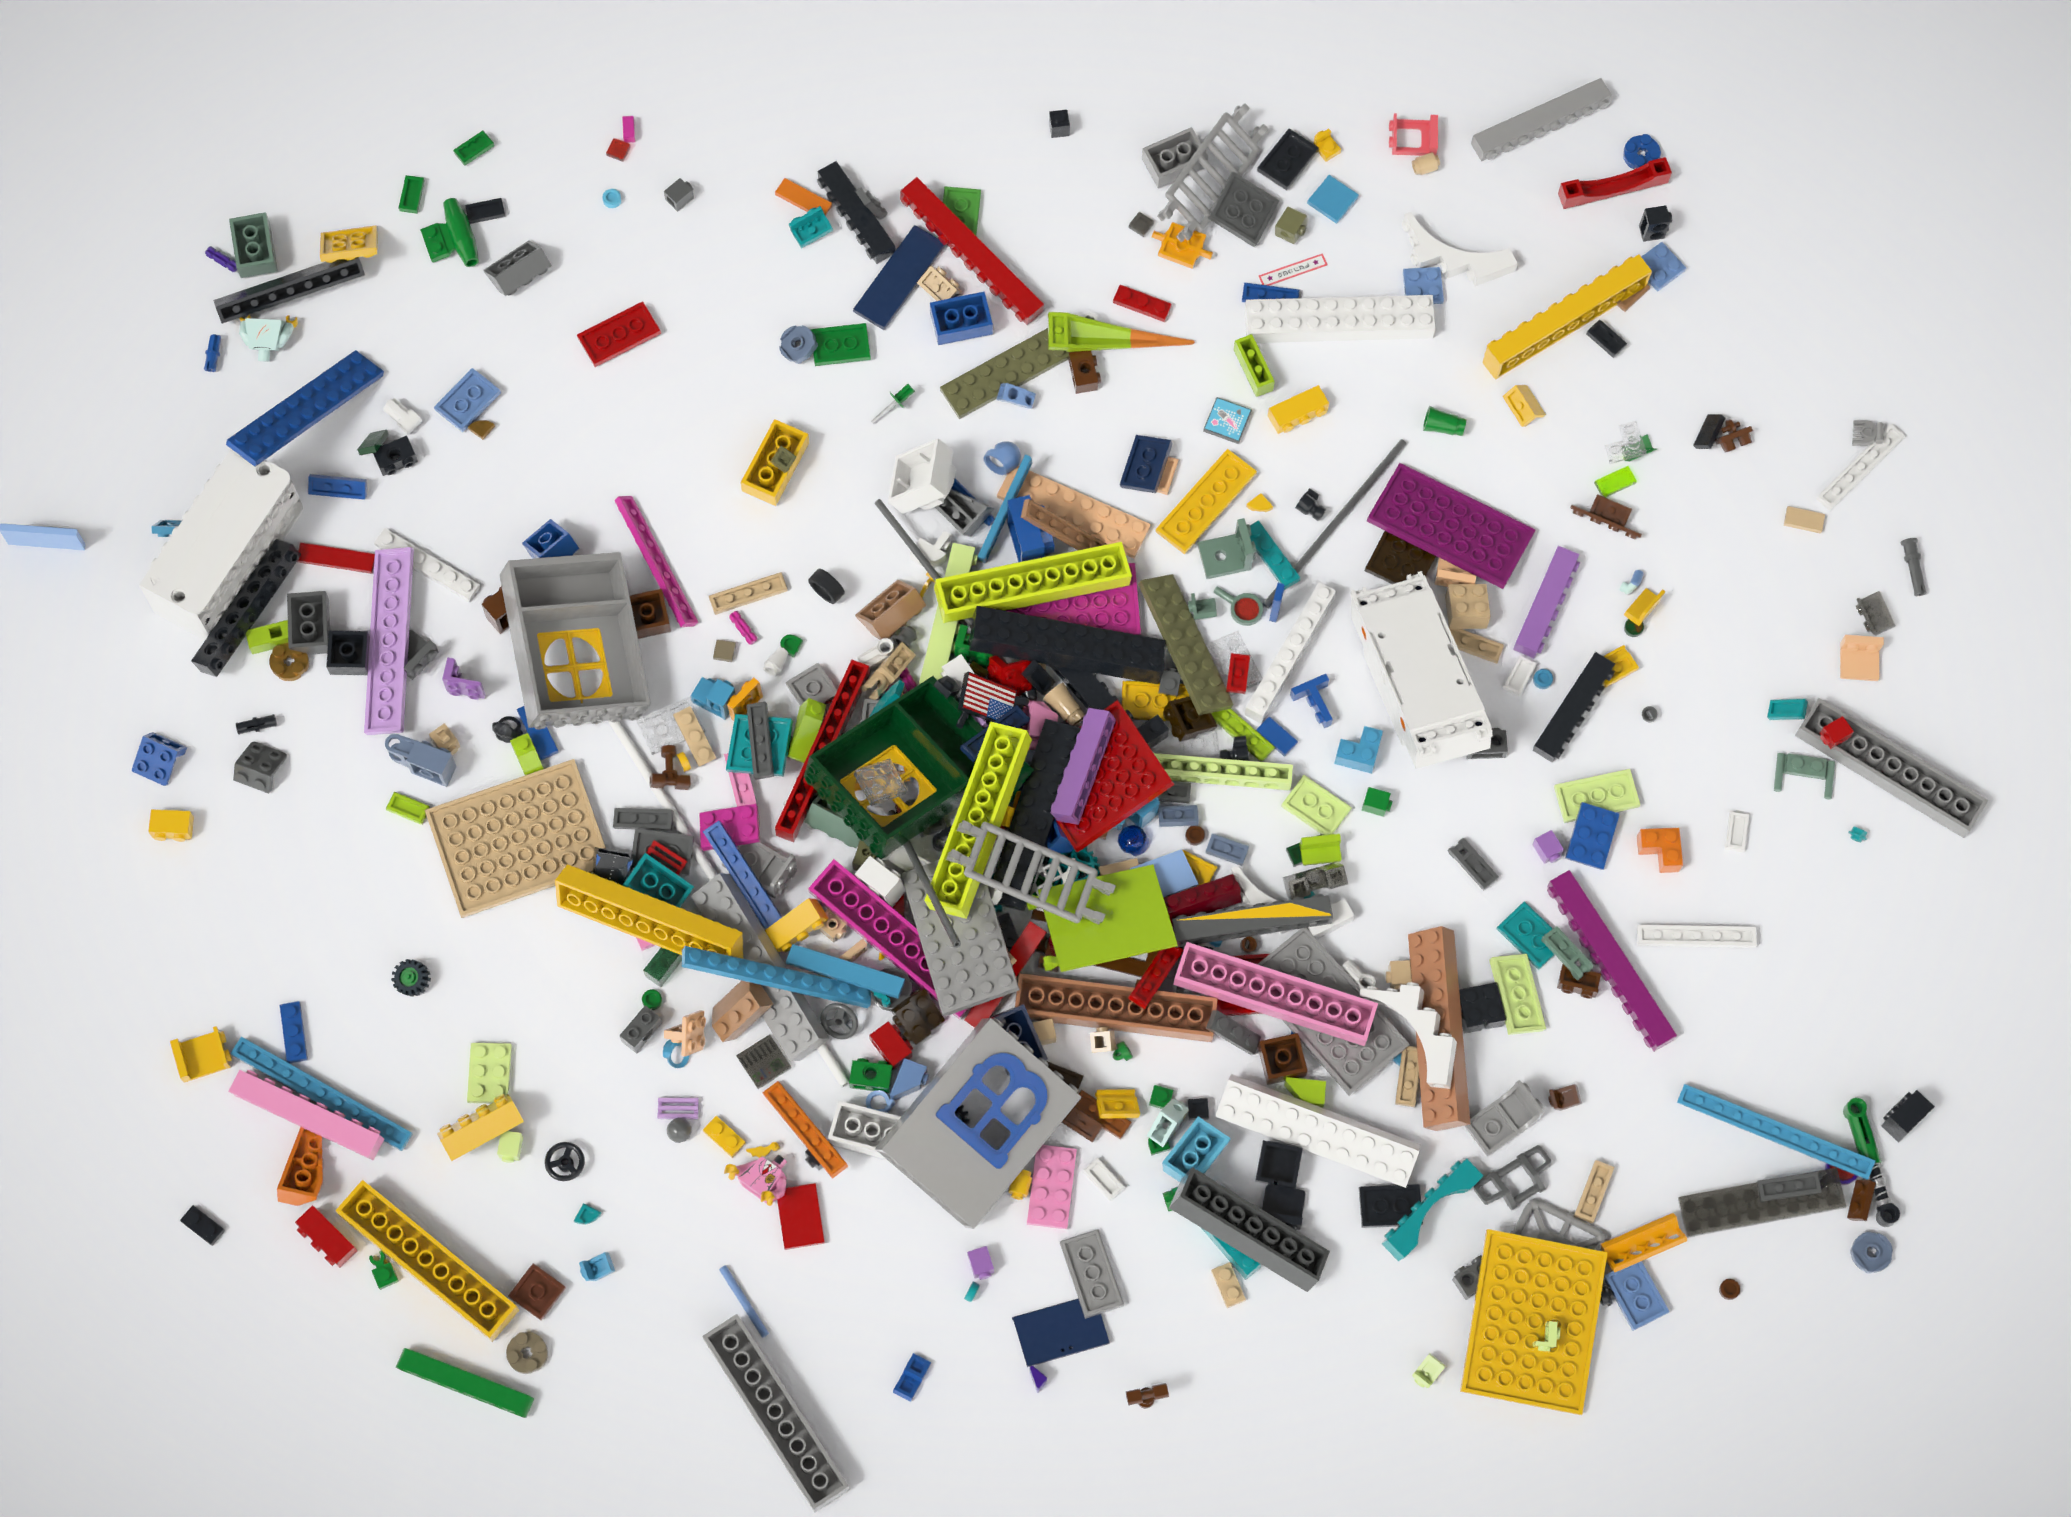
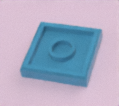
M1328 175L1307 200V204L1337 224L1358 199L1359 195L1331 175Z

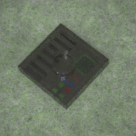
M770 1034L736 1055L757 1089H760L792 1068Z

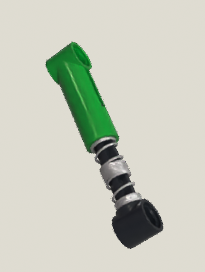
M1852 1098L1844 1106L1843 1115L1848 1120L1858 1154L1875 1160L1869 1177L1871 1181L1876 1183L1874 1189V1199L1877 1201L1876 1221L1882 1227H1890L1899 1219L1900 1210L1892 1203L1891 1198L1887 1194L1889 1190H1886L1885 1178L1882 1177L1883 1173H1881L1879 1168L1882 1161L1867 1116V1104L1861 1098ZM1851 1106H1856L1859 1109V1113H1854L1851 1110ZM1884 1211L1892 1215V1220L1885 1218Z

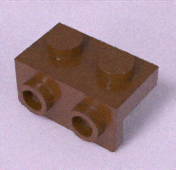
M1562 964L1557 989H1561L1563 993L1581 994V997L1587 999L1596 998L1599 991L1601 973L1585 972L1582 978L1576 980L1570 970Z

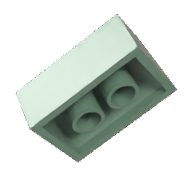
M818 795L812 802L804 822L814 829L825 832L829 837L844 842L849 847L857 848L860 840L851 827L846 826L839 814L833 812L826 800L821 799Z

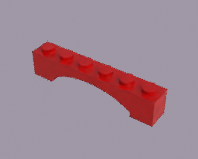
M1663 157L1648 161L1647 164L1613 177L1590 181L1575 179L1560 184L1558 196L1563 209L1667 184L1672 172L1667 158Z

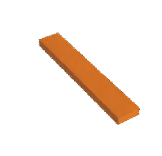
M779 1081L762 1092L764 1097L832 1179L848 1167L844 1159Z

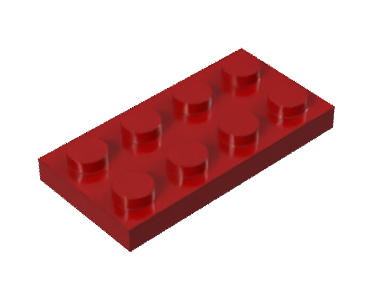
M642 301L577 334V338L593 366L597 367L660 335L661 330Z

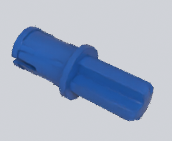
M212 334L209 338L208 350L205 351L206 361L204 370L207 372H216L217 360L220 356V335Z

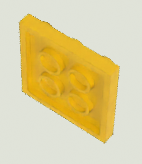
M377 225L321 233V262L332 263L339 259L352 260L361 256L369 258L377 254Z

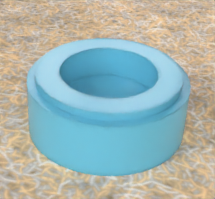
M608 189L603 193L602 199L606 207L616 208L621 204V195L616 189Z

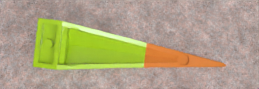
M1048 313V350L1075 352L1193 345L1195 341L1125 328L1071 313Z

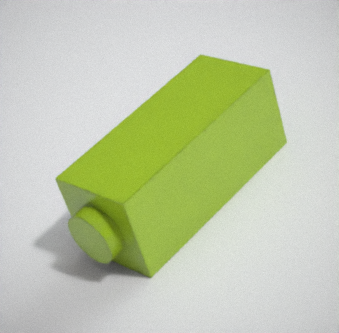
M288 620L249 629L246 637L252 655L273 650L275 646L288 643Z

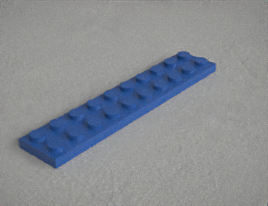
M355 350L228 438L226 445L256 467L383 377L384 371Z

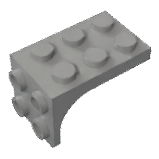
M760 842L737 846L767 894L773 898H776L778 894L781 895L787 886L785 884L789 878L792 879L797 872L795 856L791 854L788 858L784 857Z
M1518 1080L1503 1096L1470 1118L1471 1124L1466 1125L1465 1128L1488 1157L1538 1122L1544 1113V1107L1537 1098L1534 1099L1531 1095L1530 1087L1525 1082L1522 1083Z

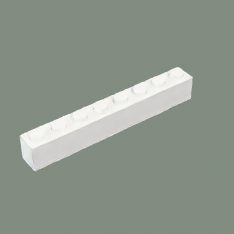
M1321 582L1318 583L1246 706L1245 716L1262 724L1332 604L1336 590Z

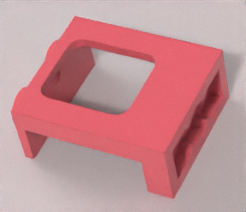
M1394 113L1393 120H1389V131H1392V136H1389V148H1392V155L1422 156L1431 152L1434 155L1437 154L1438 115H1430V120L1397 119V113ZM1397 129L1420 130L1421 147H1398Z

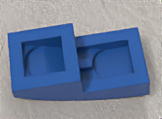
M913 1353L893 1393L911 1402L931 1362Z

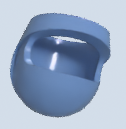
M1004 441L996 444L994 449L988 450L983 460L986 466L994 473L1006 475L1019 465L1021 453L1016 444ZM990 456L999 460L1003 467L996 466L991 461Z

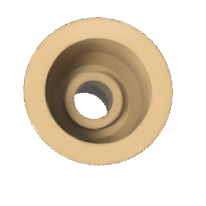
M1064 682L1054 687L1043 698L1069 725L1076 726L1085 716Z

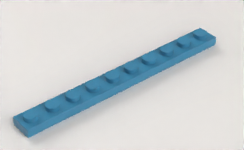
M688 946L682 949V967L863 1008H868L871 1005V990L839 980Z
M243 1037L239 1039L230 1053L235 1058L288 1088L310 1098L313 1102H319L327 1106V1110L341 1112L346 1115L344 1119L351 1121L353 1118L363 1123L362 1127L366 1129L373 1127L379 1130V1135L384 1138V1142L400 1151H403L413 1135L412 1132Z
M1684 1084L1677 1101L1680 1105L1866 1180L1869 1179L1875 1160Z

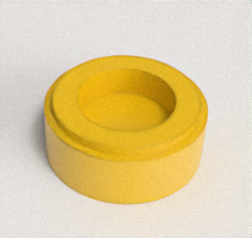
M685 753L676 754L683 771L691 770Z

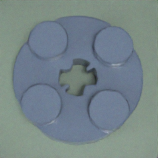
M803 325L789 327L780 338L782 341L781 347L779 346L781 354L787 360L796 364L807 360L818 347L814 333ZM797 340L800 342V340H801L800 346L794 348V347L796 346V343H795V342H796Z
M1862 1233L1854 1240L1850 1249L1855 1265L1868 1274L1884 1270L1892 1260V1245L1880 1233ZM1871 1247V1250L1873 1248L1876 1249V1257L1869 1256L1867 1248Z

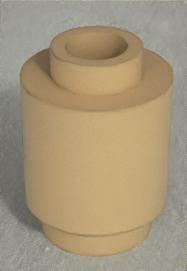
M1433 152L1416 157L1412 161V167L1416 175H1424L1436 171L1440 165L1438 155H1434Z

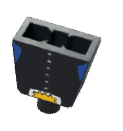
M594 847L593 874L623 885L633 863L632 854Z

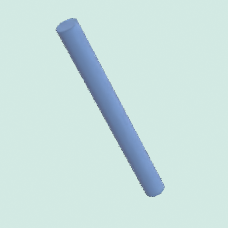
M726 1265L721 1267L719 1271L762 1338L766 1337L769 1332Z

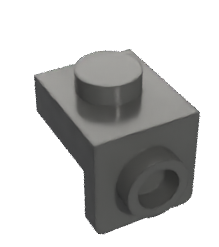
M1167 668L1163 671L1158 694L1178 696L1181 676L1177 669Z

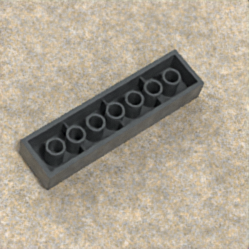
M1193 1167L1181 1179L1169 1209L1306 1292L1319 1281L1330 1253L1326 1248Z

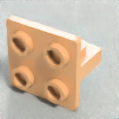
M699 1010L686 1015L682 1019V1024L664 1030L665 1039H671V1042L682 1043V1056L686 1057L703 1050L705 1045L704 1027L706 1024L704 1011Z

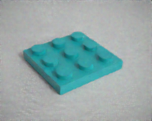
M735 714L726 764L727 772L753 774L748 715ZM769 717L774 776L784 777L793 726L791 718Z

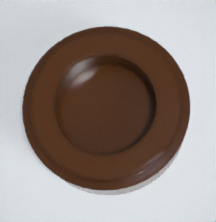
M1190 826L1186 830L1185 839L1190 845L1197 846L1204 841L1205 831L1202 827Z
M1726 1279L1720 1284L1719 1293L1722 1298L1733 1300L1740 1294V1285L1734 1279Z

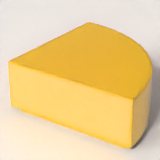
M1262 493L1246 504V507L1251 511L1268 512L1273 509L1272 504Z

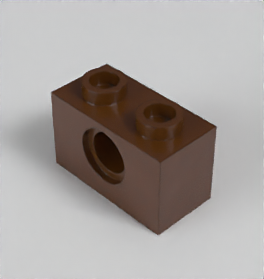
M1092 351L1069 352L1068 361L1075 393L1079 394L1098 390V383H1101L1100 373L1096 372L1095 366H1097L1096 355H1092ZM1087 369L1089 372L1083 373L1081 370Z

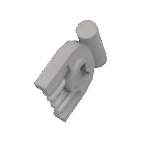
M1853 420V428H1861L1853 430L1854 433H1860L1853 434V437L1862 438H1853L1852 446L1872 445L1874 441L1877 444L1883 443L1884 423L1879 422L1875 425L1872 421Z

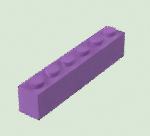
M1561 546L1557 547L1513 648L1514 651L1533 659L1537 653L1541 654L1545 645L1542 642L1543 637L1548 638L1552 629L1549 626L1550 621H1555L1559 610H1556L1557 605H1562L1566 596L1563 593L1565 587L1569 589L1573 578L1570 575L1572 571L1576 573L1580 562L1577 561L1578 553Z
M1088 708L1086 715L1083 717V724L1080 732L1077 734L1075 747L1070 753V760L1064 770L1063 780L1058 786L1055 802L1051 806V814L1057 821L1079 825L1116 722L1110 711Z

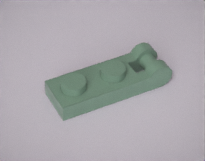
M1558 926L1542 937L1541 941L1570 970L1576 980L1582 978L1583 973L1589 972L1594 968L1590 960ZM1577 961L1581 964L1580 967L1575 964Z

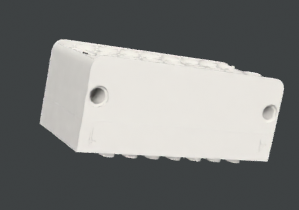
M230 449L222 463L216 466L211 479L205 482L201 494L195 497L190 510L184 513L180 525L176 526L172 531L169 541L163 544L159 556L152 560L150 569L139 584L155 614L206 640L276 539L283 541L302 513L303 505L286 470L267 460L254 467Z

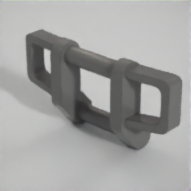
M1537 1145L1519 1154L1517 1159L1499 1170L1488 1173L1487 1176L1474 1185V1191L1485 1205L1503 1197L1510 1210H1514L1519 1203L1537 1192L1541 1193L1546 1190L1539 1174L1551 1166V1159L1543 1148ZM1535 1153H1539L1546 1162L1535 1170L1527 1158ZM1522 1166L1534 1185L1513 1198L1509 1189L1500 1178ZM1492 1181L1499 1192L1490 1197H1485L1479 1188Z

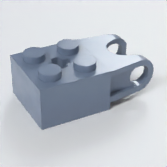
M391 734L385 740V747L394 762L408 767L411 774L445 787L448 786L457 767L449 750L445 748L437 749L427 741L419 742L399 734ZM393 739H398L400 741V743H395L391 747L389 746V742Z

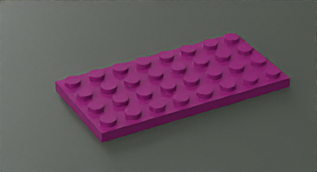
M1402 463L1398 464L1366 521L1501 589H1504L1536 531Z

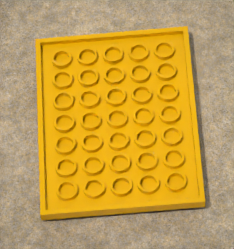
M1487 1229L1460 1392L1582 1415L1608 1252ZM1549 1321L1557 1322V1327H1560V1339H1557L1556 1347L1550 1348V1351H1538V1347H1533V1342H1545V1323Z

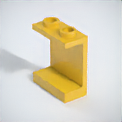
M217 1026L213 1027L214 1032L184 1042H180L178 1038L170 1041L178 1073L184 1083L231 1068L229 1061H232L229 1049L226 1050L224 1043L227 1042L224 1031H220Z

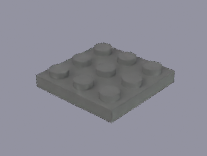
M1233 171L1228 177L1208 219L1252 247H1255L1280 200Z

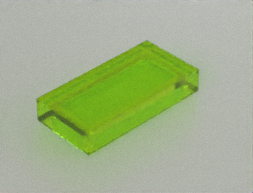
M1626 466L1595 480L1594 484L1601 496L1608 497L1635 485L1637 480L1629 466Z

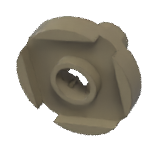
M520 1332L509 1342L506 1349V1357L516 1372L531 1374L542 1369L548 1358L547 1345L535 1333ZM526 1348H531L532 1356L530 1358L528 1356L527 1359L523 1358L524 1354L522 1351L526 1350Z

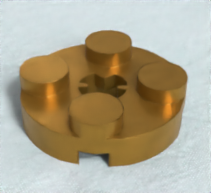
M284 643L273 648L269 665L272 672L279 679L295 681L308 670L309 657L307 653L289 649L288 643ZM287 658L294 659V662H291V666H287V663L284 664Z

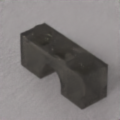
M1339 861L1282 877L1286 894L1291 900L1297 897L1311 895L1310 892L1316 889H1334L1348 884L1344 865Z

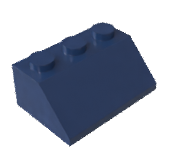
M1024 1004L990 1017L991 1019H998L1004 1025L1002 1028L1006 1032H1013L1019 1038L1017 1041L1021 1045L1026 1044L1034 1051L1033 1055L1039 1059L1041 1057L1044 1060H1048ZM1004 1068L1007 1076H1010L1008 1070Z

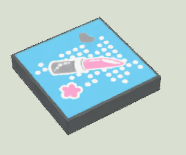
M1216 397L1203 432L1239 444L1252 409Z

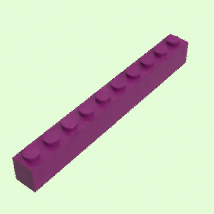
M1568 870L1550 880L1547 886L1549 896L1552 899L1555 898L1560 913L1568 918L1571 930L1577 932L1580 937V944L1583 948L1588 949L1591 961L1599 966L1602 978L1610 983L1613 995L1616 998L1619 997L1624 1012L1627 1015L1630 1014L1635 1029L1638 1032L1641 1031L1644 1036L1643 1040L1646 1046L1652 1048L1653 1052L1674 1041L1677 1034L1571 871Z

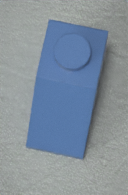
M904 1058L891 1090L890 1099H900L920 1090L922 1084L926 1085L929 1077L927 1066Z

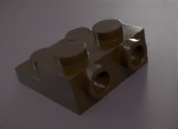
M1190 696L1169 701L1164 707L1163 716L1166 721H1170L1172 735L1177 737L1179 742L1196 738L1198 734L1213 731L1218 727L1211 713L1198 715Z
M923 987L890 1010L894 1015L892 1017L894 1023L898 1027L901 1026L904 1030L902 1033L903 1037L909 1043L912 1042L915 1045L932 1034L931 1030L945 1021L941 1012Z

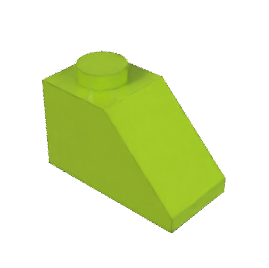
M528 733L510 740L524 775L543 770L541 761Z
M1286 1077L1284 1086L1293 1097L1321 1108L1324 1107L1326 1081Z

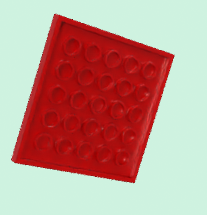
M1118 700L1104 709L1110 711L1116 722L1079 825L1057 821L1077 853L1175 785Z

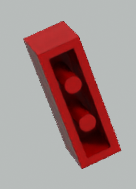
M313 1205L295 1221L298 1226L296 1231L304 1239L308 1236L312 1240L310 1245L318 1253L322 1250L326 1254L324 1259L331 1266L336 1264L341 1268L357 1252V1249Z

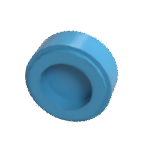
M1547 669L1538 670L1533 677V683L1539 689H1547L1553 682V675Z

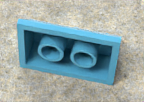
M1198 1116L1162 1162L1163 1171L1178 1182L1181 1181L1192 1167L1205 1174L1230 1142L1231 1138Z

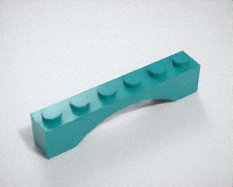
M1467 1158L1461 1162L1457 1160L1450 1167L1452 1171L1448 1175L1445 1173L1437 1180L1439 1185L1435 1189L1431 1187L1424 1194L1426 1198L1422 1202L1417 1201L1411 1207L1412 1213L1409 1216L1405 1214L1397 1222L1399 1226L1395 1230L1391 1228L1384 1235L1386 1239L1382 1242V1245L1397 1261L1404 1259L1418 1245L1421 1223L1433 1204L1445 1196L1469 1191L1484 1176Z

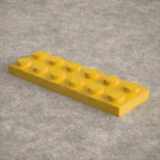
M1227 449L1160 523L1155 532L1183 554H1186L1252 480L1257 471Z

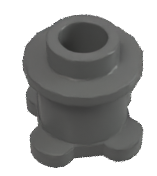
M902 626L901 632L897 636L893 635L891 639L897 645L903 642L911 649V642L917 640V632L911 626Z

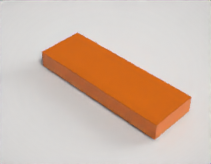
M786 178L783 179L775 191L776 196L806 212L814 207L818 208L821 206L826 216L832 207L831 202Z

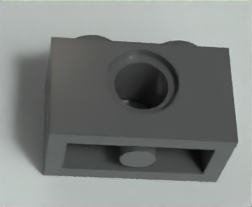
M644 1006L619 1035L621 1042L637 1054L662 1024L660 1016L647 1006Z

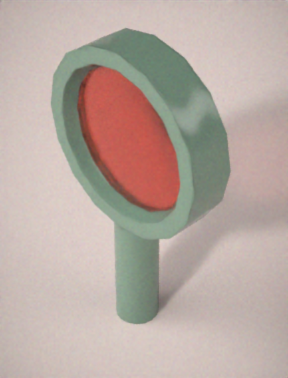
M1218 586L1214 589L1213 593L1231 604V616L1238 624L1251 626L1261 619L1263 604L1256 595L1243 593L1234 597Z

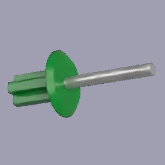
M907 384L895 395L890 392V395L895 400L872 419L871 422L873 424L876 423L897 403L904 408L902 403L915 390Z

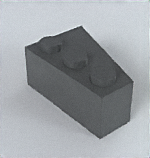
M952 488L944 499V503L935 507L962 535L969 537L995 509Z

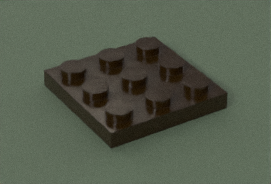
M1384 531L1364 571L1390 584H1395L1407 580V575L1411 574L1413 576L1420 571L1426 577L1436 556Z

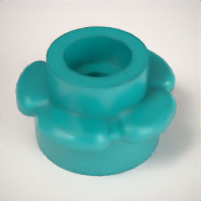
M1853 827L1848 832L1851 835L1850 839L1861 843L1862 840H1867V832L1860 828Z

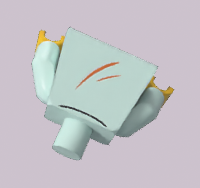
M249 314L245 319L243 317L239 318L241 321L239 335L245 345L249 346V349L258 350V361L269 362L270 351H279L285 345L293 329L297 327L298 320L295 317L294 321H290V315L286 316V323L283 320L252 319Z

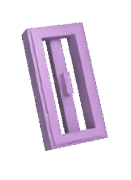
M658 1098L657 1118L675 1119L680 1117L684 1119H698L699 1099ZM662 1104H694V1106H662ZM662 1111H694V1114H662Z

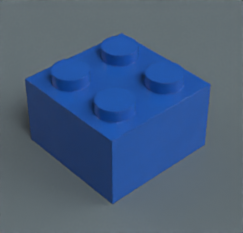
M552 519L548 520L522 542V545L532 559L573 556L580 549L571 535Z

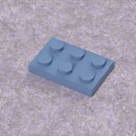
M471 368L434 406V410L463 433L501 394V391L475 369Z
M1642 1261L1615 1273L1612 1271L1604 1275V1280L1612 1290L1613 1296L1632 1331L1669 1313L1665 1302Z

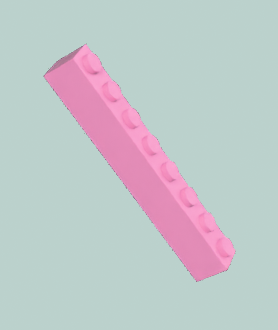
M239 1070L228 1092L374 1161L384 1141V1138L379 1135V1130L373 1127L366 1129L362 1127L363 1123L353 1118L351 1121L344 1119L346 1115L336 1110L333 1113L327 1111L328 1107L319 1102L314 1105L309 1102L310 1098L299 1094L297 1097L292 1094L293 1090L282 1086L280 1089L275 1086L276 1083L268 1078L264 1080L257 1078L258 1074L253 1071L247 1070V1072Z

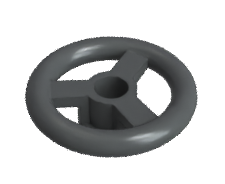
M832 1003L823 1009L820 1021L828 1035L843 1040L852 1037L856 1033L858 1019L850 1007L841 1003ZM838 1009L833 1019L826 1020L829 1011ZM850 1020H852V1028L847 1025ZM829 1026L841 1027L846 1033H837Z

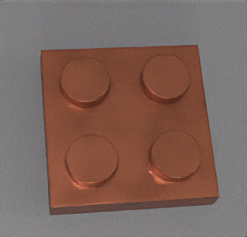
M533 1263L508 1297L542 1321L564 1292L566 1286Z

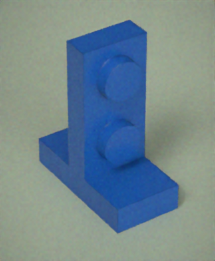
M1326 673L1291 688L1290 692L1293 702L1307 696L1308 705L1314 708L1316 712L1315 718L1319 724L1322 723L1324 729L1331 726L1333 721L1318 692L1328 687L1329 678Z

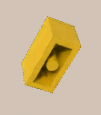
M151 809L148 832L152 838L158 841H165L166 838L183 842L185 839L192 840L194 816L191 811Z

